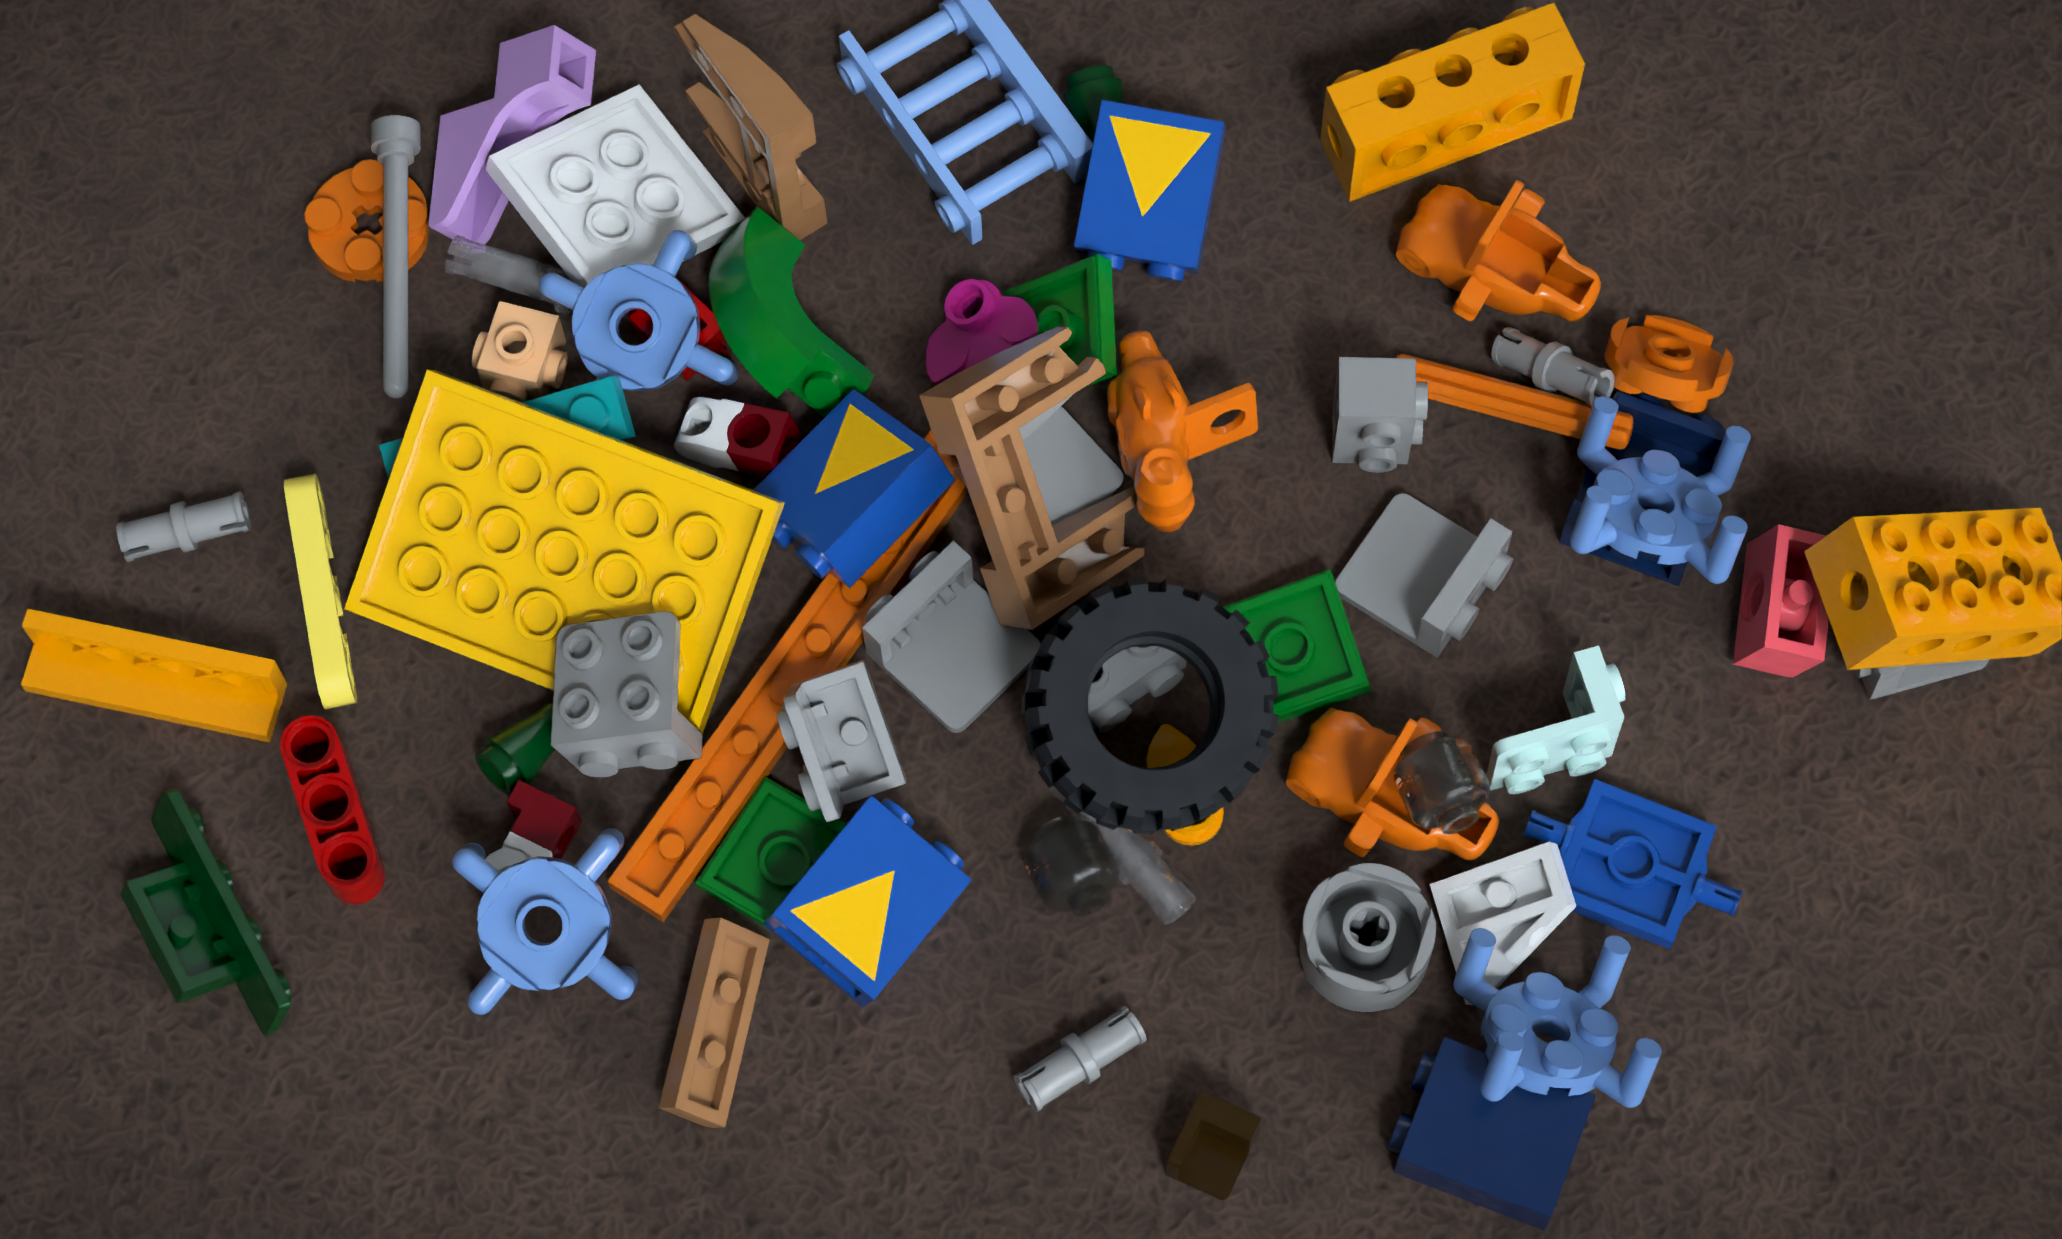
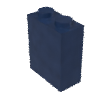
M1444 1037L1437 1056L1424 1052L1411 1086L1412 1090L1422 1093L1414 1117L1401 1112L1387 1150L1399 1154L1394 1173L1545 1231L1552 1217L1596 1095L1587 1092L1582 1095L1568 1096L1571 1088L1550 1087L1547 1095H1543L1516 1086L1501 1100L1489 1101L1482 1096L1480 1091V1084L1489 1063L1485 1052Z

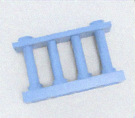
M943 0L939 4L940 11L868 53L864 52L849 30L839 36L842 61L836 65L846 87L854 95L863 91L939 198L935 201V207L945 226L952 233L961 229L972 245L982 240V222L979 211L1049 169L1055 172L1064 169L1074 184L1087 177L1093 143L988 0ZM950 32H953L955 35L965 32L975 46L971 50L972 56L901 98H897L880 73ZM985 77L990 81L997 77L1008 92L1004 95L1005 102L931 145L913 119ZM1017 122L1021 126L1031 123L1041 137L1038 140V148L964 191L946 164Z

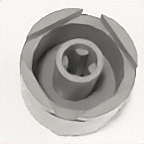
M1362 863L1351 866L1348 870L1340 872L1331 878L1328 877L1320 883L1308 900L1299 941V954L1305 977L1325 999L1344 1009L1358 1012H1374L1394 1008L1417 989L1425 976L1435 943L1436 921L1432 908L1430 909L1428 902L1421 893V889L1405 873L1390 866L1375 863ZM1363 930H1370L1376 933L1375 941L1371 946L1358 943Z

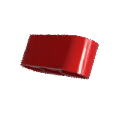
M314 715L299 717L290 722L283 731L280 749L318 870L336 898L344 903L353 905L366 903L375 898L383 888L385 868L347 751L330 722ZM324 743L329 745L325 756L317 762L305 763L300 761L304 750L312 744ZM336 800L348 802L346 811L338 819L333 821L318 819L320 811L329 802ZM353 858L367 860L366 868L360 876L350 880L337 878L339 868L344 862Z

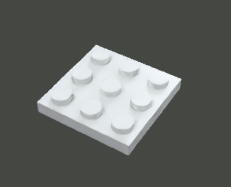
M640 85L490 155L486 166L488 174L570 280L584 288L593 278L616 267L637 263L652 266L667 235L673 230H682L695 240L697 244L695 255L726 240L745 219Z

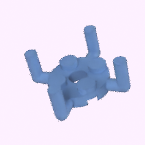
M682 230L671 231L667 235L652 266L637 263L616 267L593 278L585 288L555 273H547L541 277L539 281L540 292L545 297L573 310L571 323L575 345L586 368L597 377L596 380L610 376H619L623 390L646 391L661 388L678 377L688 367L722 385H731L737 381L739 369L734 362L698 344L700 337L698 308L685 286L675 278L683 260L691 259L697 251L695 240ZM631 310H644L651 316L653 321L652 335L643 344L628 345L620 337L619 322Z
M1597 397L1593 402L1577 449L1579 459L1597 477L1594 485L1587 489L1570 538L1572 549L1576 553L1587 554L1609 545L1618 552L1637 559L1639 551L1660 555L1657 564L1674 565L1689 562L1709 582L1713 584L1725 582L1731 573L1747 532V523L1737 516L1725 517L1722 520L1712 548L1708 543L1714 533L1722 508V503L1718 496L1732 488L1751 439L1750 433L1740 426L1728 427L1711 471L1699 477L1681 468L1677 458L1663 450H1650L1643 457L1617 460L1605 449L1619 407L1616 401L1609 397ZM1642 507H1651L1654 509L1645 510Z
M608 828L602 831L576 864L564 859L537 856L520 861L500 873L485 860L486 853L480 844L468 843L455 853L452 860L454 869L484 893L478 906L477 932L483 957L491 969L468 997V1007L473 1013L484 1015L490 1012L511 985L525 990H554L573 985L585 976L615 999L625 1000L633 994L639 982L637 971L631 966L618 967L603 955L610 937L612 914L605 894L596 882L623 848L624 837L619 830ZM537 906H548L554 909L562 920L560 936L554 941L547 943L538 942L531 938L525 928V918L529 910Z
M1484 928L1472 930L1454 978L1453 986L1458 995L1485 1012L1480 1026V1037L1484 1034L1487 1043L1485 1055L1489 1063L1480 1084L1482 1096L1492 1102L1499 1101L1516 1086L1543 1095H1547L1550 1087L1571 1088L1568 1096L1582 1095L1596 1087L1624 1107L1634 1108L1638 1106L1644 1098L1661 1056L1662 1048L1652 1039H1639L1635 1044L1623 1074L1610 1065L1616 1049L1615 1037L1618 1032V1022L1611 1013L1600 1009L1613 995L1631 949L1629 942L1620 936L1607 937L1589 983L1578 993L1564 987L1557 977L1543 972L1532 973L1526 978L1525 982L1512 984L1502 990H1498L1483 980L1496 944V937L1491 931ZM1535 1034H1546L1555 1038L1556 1041L1547 1043L1539 1039Z

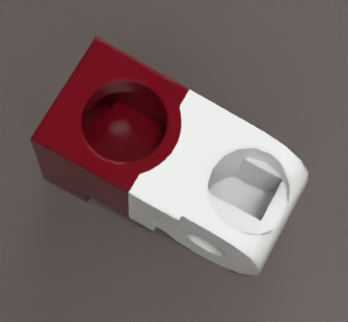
M695 397L689 403L674 442V448L685 458L714 468L723 467L759 476L764 480L804 439V436L789 412L727 399L716 400Z
M518 780L506 802L517 820L505 839L502 848L489 854L485 860L502 873L505 869L520 861L537 856L562 859L583 821L576 807Z

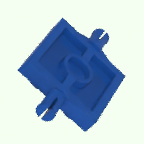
M1596 779L1593 781L1584 807L1571 820L1570 825L1533 810L1523 834L1525 837L1528 836L1543 843L1552 842L1558 845L1576 903V907L1572 912L1669 950L1674 943L1683 917L1694 907L1696 902L1733 917L1743 890H1737L1706 878L1707 853L1717 829L1716 825Z

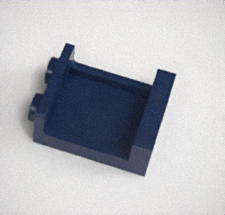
M1622 392L1615 393L1613 400L1618 404V411L1630 413L1633 416L1634 422L1632 435L1625 449L1618 450L1605 446V449L1617 460L1643 457L1650 450H1663L1675 456L1679 461L1680 467L1696 477L1711 471L1726 432L1718 421L1704 415L1686 416L1664 408V405L1659 400L1646 394L1628 395ZM1589 468L1586 470L1576 499L1573 500L1559 543L1570 547V538L1587 489L1594 485L1597 477ZM1642 507L1645 510L1654 509L1651 507ZM1609 545L1589 553L1676 586L1680 585L1688 562L1674 565L1657 564L1660 555L1639 551L1637 559L1618 552Z

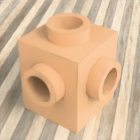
M499 301L489 332H480L472 354V366L477 369L483 388L521 403L548 395L551 387L559 388L566 372L568 359L567 352L563 351L566 338L559 316Z

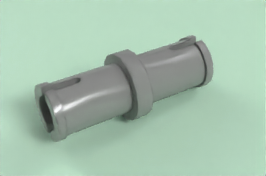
M1507 327L1502 330L1503 335L1512 339V341L1498 335L1493 343L1491 356L1495 364L1510 368L1532 378L1535 387L1552 393L1559 390L1586 402L1587 405L1592 407L1594 400L1597 398L1594 393L1610 397L1614 389L1615 376L1611 370L1604 367L1600 368L1573 356L1570 347L1556 341L1545 344L1520 333L1515 328Z
M240 491L230 496L188 506L185 501L177 502L170 505V511L128 522H118L116 531L120 549L124 552V558L127 562L134 561L135 558L179 547L183 552L196 550L198 542L241 531H251V519L246 501H244V496Z
M1123 1005L1117 1009V1012L1081 1035L1077 1036L1074 1033H1070L1061 1039V1048L1024 1072L1014 1075L1015 1084L1027 1104H1031L1032 1109L1038 1112L1043 1109V1106L1080 1082L1084 1081L1089 1085L1100 1078V1069L1135 1046L1145 1043L1147 1041L1146 1034L1132 1012L1130 1013L1128 1007Z

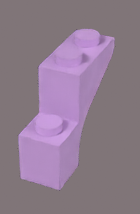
M556 25L500 43L494 98L440 116L428 227L466 247H481L489 241L509 201L486 171L489 156L551 127L567 114L591 105L596 50Z

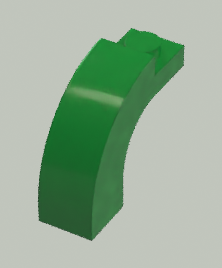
M757 206L722 243L714 257L709 273V294L712 309L718 326L731 350L751 376L765 390L777 399L786 389H789L825 418L853 389L862 395L869 388L875 374L821 332L803 311L794 292L792 272L805 244Z

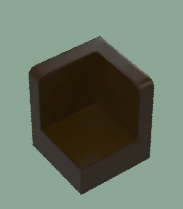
M1200 1090L1167 1160L1166 1176L1219 1200H1227L1259 1133L1261 1117Z

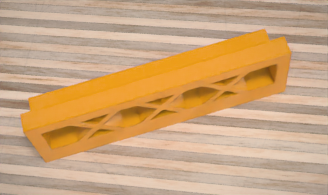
M27 609L22 627L34 645L21 682V686L26 692L270 743L287 687V682L275 660Z

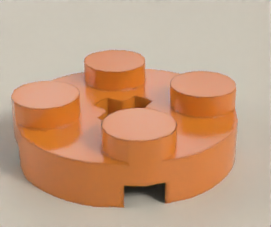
M363 160L353 168L334 175L317 191L304 213L309 241L316 257L329 272L343 280L356 282L355 279L383 281V165L377 160ZM409 177L408 270L418 262L425 252L430 227H428L429 207L421 189ZM376 212L382 214L379 219L382 230L374 235L372 232L365 230L358 235L354 232L359 226L357 218L360 215L366 213L371 216Z
M1646 315L1643 326L1626 328L1630 318L1628 317L1619 320L1612 327L1604 357L1615 376L1614 387L1629 394L1644 392L1655 397L1667 399L1676 408L1690 413L1704 411L1709 399L1716 398L1725 391L1733 368V356L1727 348H1725L1723 357L1711 348L1714 336L1704 329L1682 320L1659 315Z

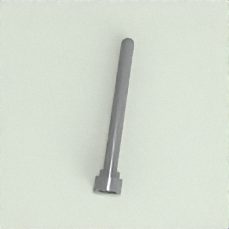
M390 115L380 117L372 122L371 150L377 155V161L383 165V389L389 397L400 398L408 391V166L413 164L415 156L421 150V126L413 118Z

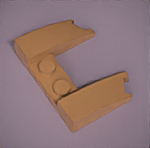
M694 14L674 26L673 31L721 96L720 98L700 82L685 90L689 103L698 111L709 127L702 131V133L754 205L762 209L799 240L828 224L824 198L796 164V159L801 157V152L816 144L813 114L788 84L748 47L703 18Z
M1068 327L1053 328L1003 350L919 395L939 453L956 455L993 560L981 567L980 570L1000 625L1033 630L1144 556L1145 548L1124 546L1125 513L1132 508H1137V494L1134 486L1052 526L1019 430L1021 426L1106 374L1104 365L1096 357H1086L1077 366L1059 347L1068 341L1073 333Z

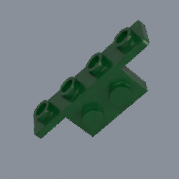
M177 788L165 791L161 796L151 821L174 866L126 881L120 895L176 1003L236 983L261 1033L264 1036L278 1031L291 1007V993L288 982L279 969H273L261 947L262 939L256 921L251 915L243 913L233 894V883L228 868L221 860H215L204 839V827L198 812L192 806L186 805Z

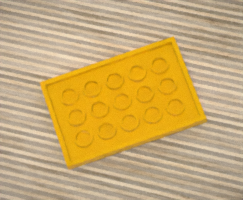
M427 370L344 609L551 690H554L557 635L564 626L663 611L671 612L681 624L677 710L703 734L785 502L442 372Z

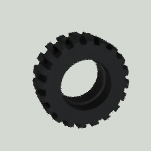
M1146 577L1126 579L1122 585L1112 588L1106 585L1090 593L1085 600L1077 605H1073L1059 618L1041 642L1037 653L1031 660L1025 677L1027 685L1025 694L1022 697L1021 717H1025L1027 733L1024 738L1029 754H1035L1041 767L1038 773L1049 788L1054 786L1066 798L1063 803L1077 814L1084 812L1097 819L1095 824L1112 830L1120 827L1133 830V834H1153L1156 831L1170 829L1175 831L1191 826L1211 816L1236 799L1248 787L1247 783L1255 773L1261 770L1269 754L1266 751L1269 739L1276 734L1279 715L1273 713V700L1279 696L1276 676H1269L1265 661L1270 656L1263 641L1254 642L1245 629L1250 624L1249 621L1237 609L1231 614L1218 604L1220 596L1205 588L1199 593L1184 588L1185 581L1165 578L1161 583L1147 582ZM1144 645L1166 648L1188 661L1203 680L1210 701V716L1207 729L1196 748L1188 756L1176 763L1155 768L1131 765L1111 754L1101 744L1093 731L1088 712L1090 687L1100 667L1115 654L1131 647Z

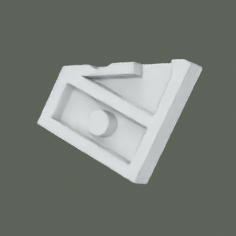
M1546 842L1430 884L1456 973L1472 930L1484 928L1495 935L1496 944L1483 980L1495 988H1498L1576 907L1558 845L1552 842ZM1464 999V1000H1465V1004H1467V1005H1473L1472 1003H1470L1469 1001H1467L1466 999Z

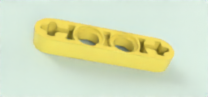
M316 473L284 479L285 499L314 673L321 703L325 710L357 703V693L347 634L342 633L338 617L343 615L337 576H333L329 558L334 557L320 482Z

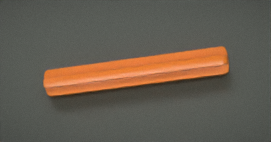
M1400 354L1396 357L1416 359V381L1428 383V399L1581 439L1592 408L1584 401L1406 354ZM1617 411L1606 443L1607 447L1618 450L1626 448L1634 426L1633 416L1630 413Z

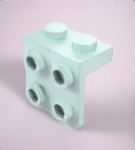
M1599 645L1573 653L1563 689V696L1572 719L1507 737L1493 745L1486 774L1490 791L1506 786L1509 794H1519L1542 785L1545 781L1544 775L1568 769L1570 776H1582L1606 765L1605 758L1612 756L1624 720V714L1619 702L1625 701V690L1618 668L1614 663L1605 664Z

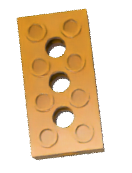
M1555 3L1538 9L1523 7L1507 15L1502 22L1484 29H1463L1453 34L1441 45L1424 51L1410 49L1395 56L1387 65L1368 72L1353 70L1341 75L1332 85L1326 87L1320 142L1348 201L1351 202L1572 119L1585 63Z
M2041 508L1852 517L1804 551L1847 670L2027 657L2044 651L2062 639V560L2053 540L2052 531L2046 522Z

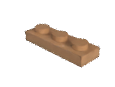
M721 917L704 919L659 1109L702 1126L725 1128L770 939Z

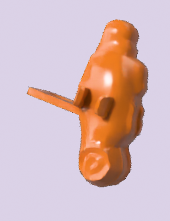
M1518 180L1512 186L1501 206L1478 200L1463 188L1438 184L1419 200L1414 217L1401 230L1396 251L1398 261L1414 274L1424 278L1439 279L1446 287L1461 292L1452 310L1468 321H1473L1483 304L1495 310L1514 315L1545 312L1559 316L1569 322H1577L1593 307L1601 287L1598 274L1592 268L1575 261L1569 255L1563 239L1548 226L1536 219L1545 200L1529 189L1522 191L1525 184Z
M1138 330L1125 335L1119 343L1118 356L1121 373L1107 387L1108 418L1116 428L1118 450L1123 470L1134 481L1139 514L1158 531L1173 532L1182 527L1195 505L1192 491L1193 479L1187 466L1188 460L1256 433L1258 430L1256 392L1252 384L1246 383L1190 405V401L1168 359L1162 356L1152 335L1148 331ZM1231 410H1241L1238 417L1232 422L1220 427H1211L1213 421L1221 414Z
M1330 708L1316 722L1310 725L1305 743L1300 750L1292 755L1286 778L1287 787L1310 805L1321 809H1329L1338 818L1353 824L1354 826L1344 841V846L1360 857H1365L1379 838L1391 845L1406 850L1426 851L1437 848L1449 851L1465 860H1475L1492 843L1499 824L1497 813L1490 805L1474 799L1466 791L1465 783L1459 772L1431 750L1442 730L1437 724L1427 718L1421 717L1418 722L1409 718L1396 736L1388 734L1380 728L1373 727L1364 718L1355 713ZM1394 772L1404 780V783L1402 782L1399 788L1400 794L1394 781ZM1406 788L1410 793L1413 792V796L1409 800L1405 793Z

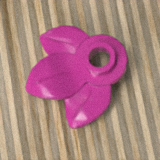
M967 279L959 282L949 291L945 299L946 321L932 333L928 340L926 349L928 376L932 383L938 385L957 373L1015 346V344L1035 337L1038 334V323L1034 310L1020 297L1003 296L1001 291L989 281ZM981 307L980 310L974 316L971 317V313L975 309Z

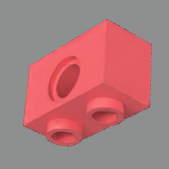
M1778 524L1747 543L1733 665L1793 678L1825 660L1829 618L1804 551L1826 535Z

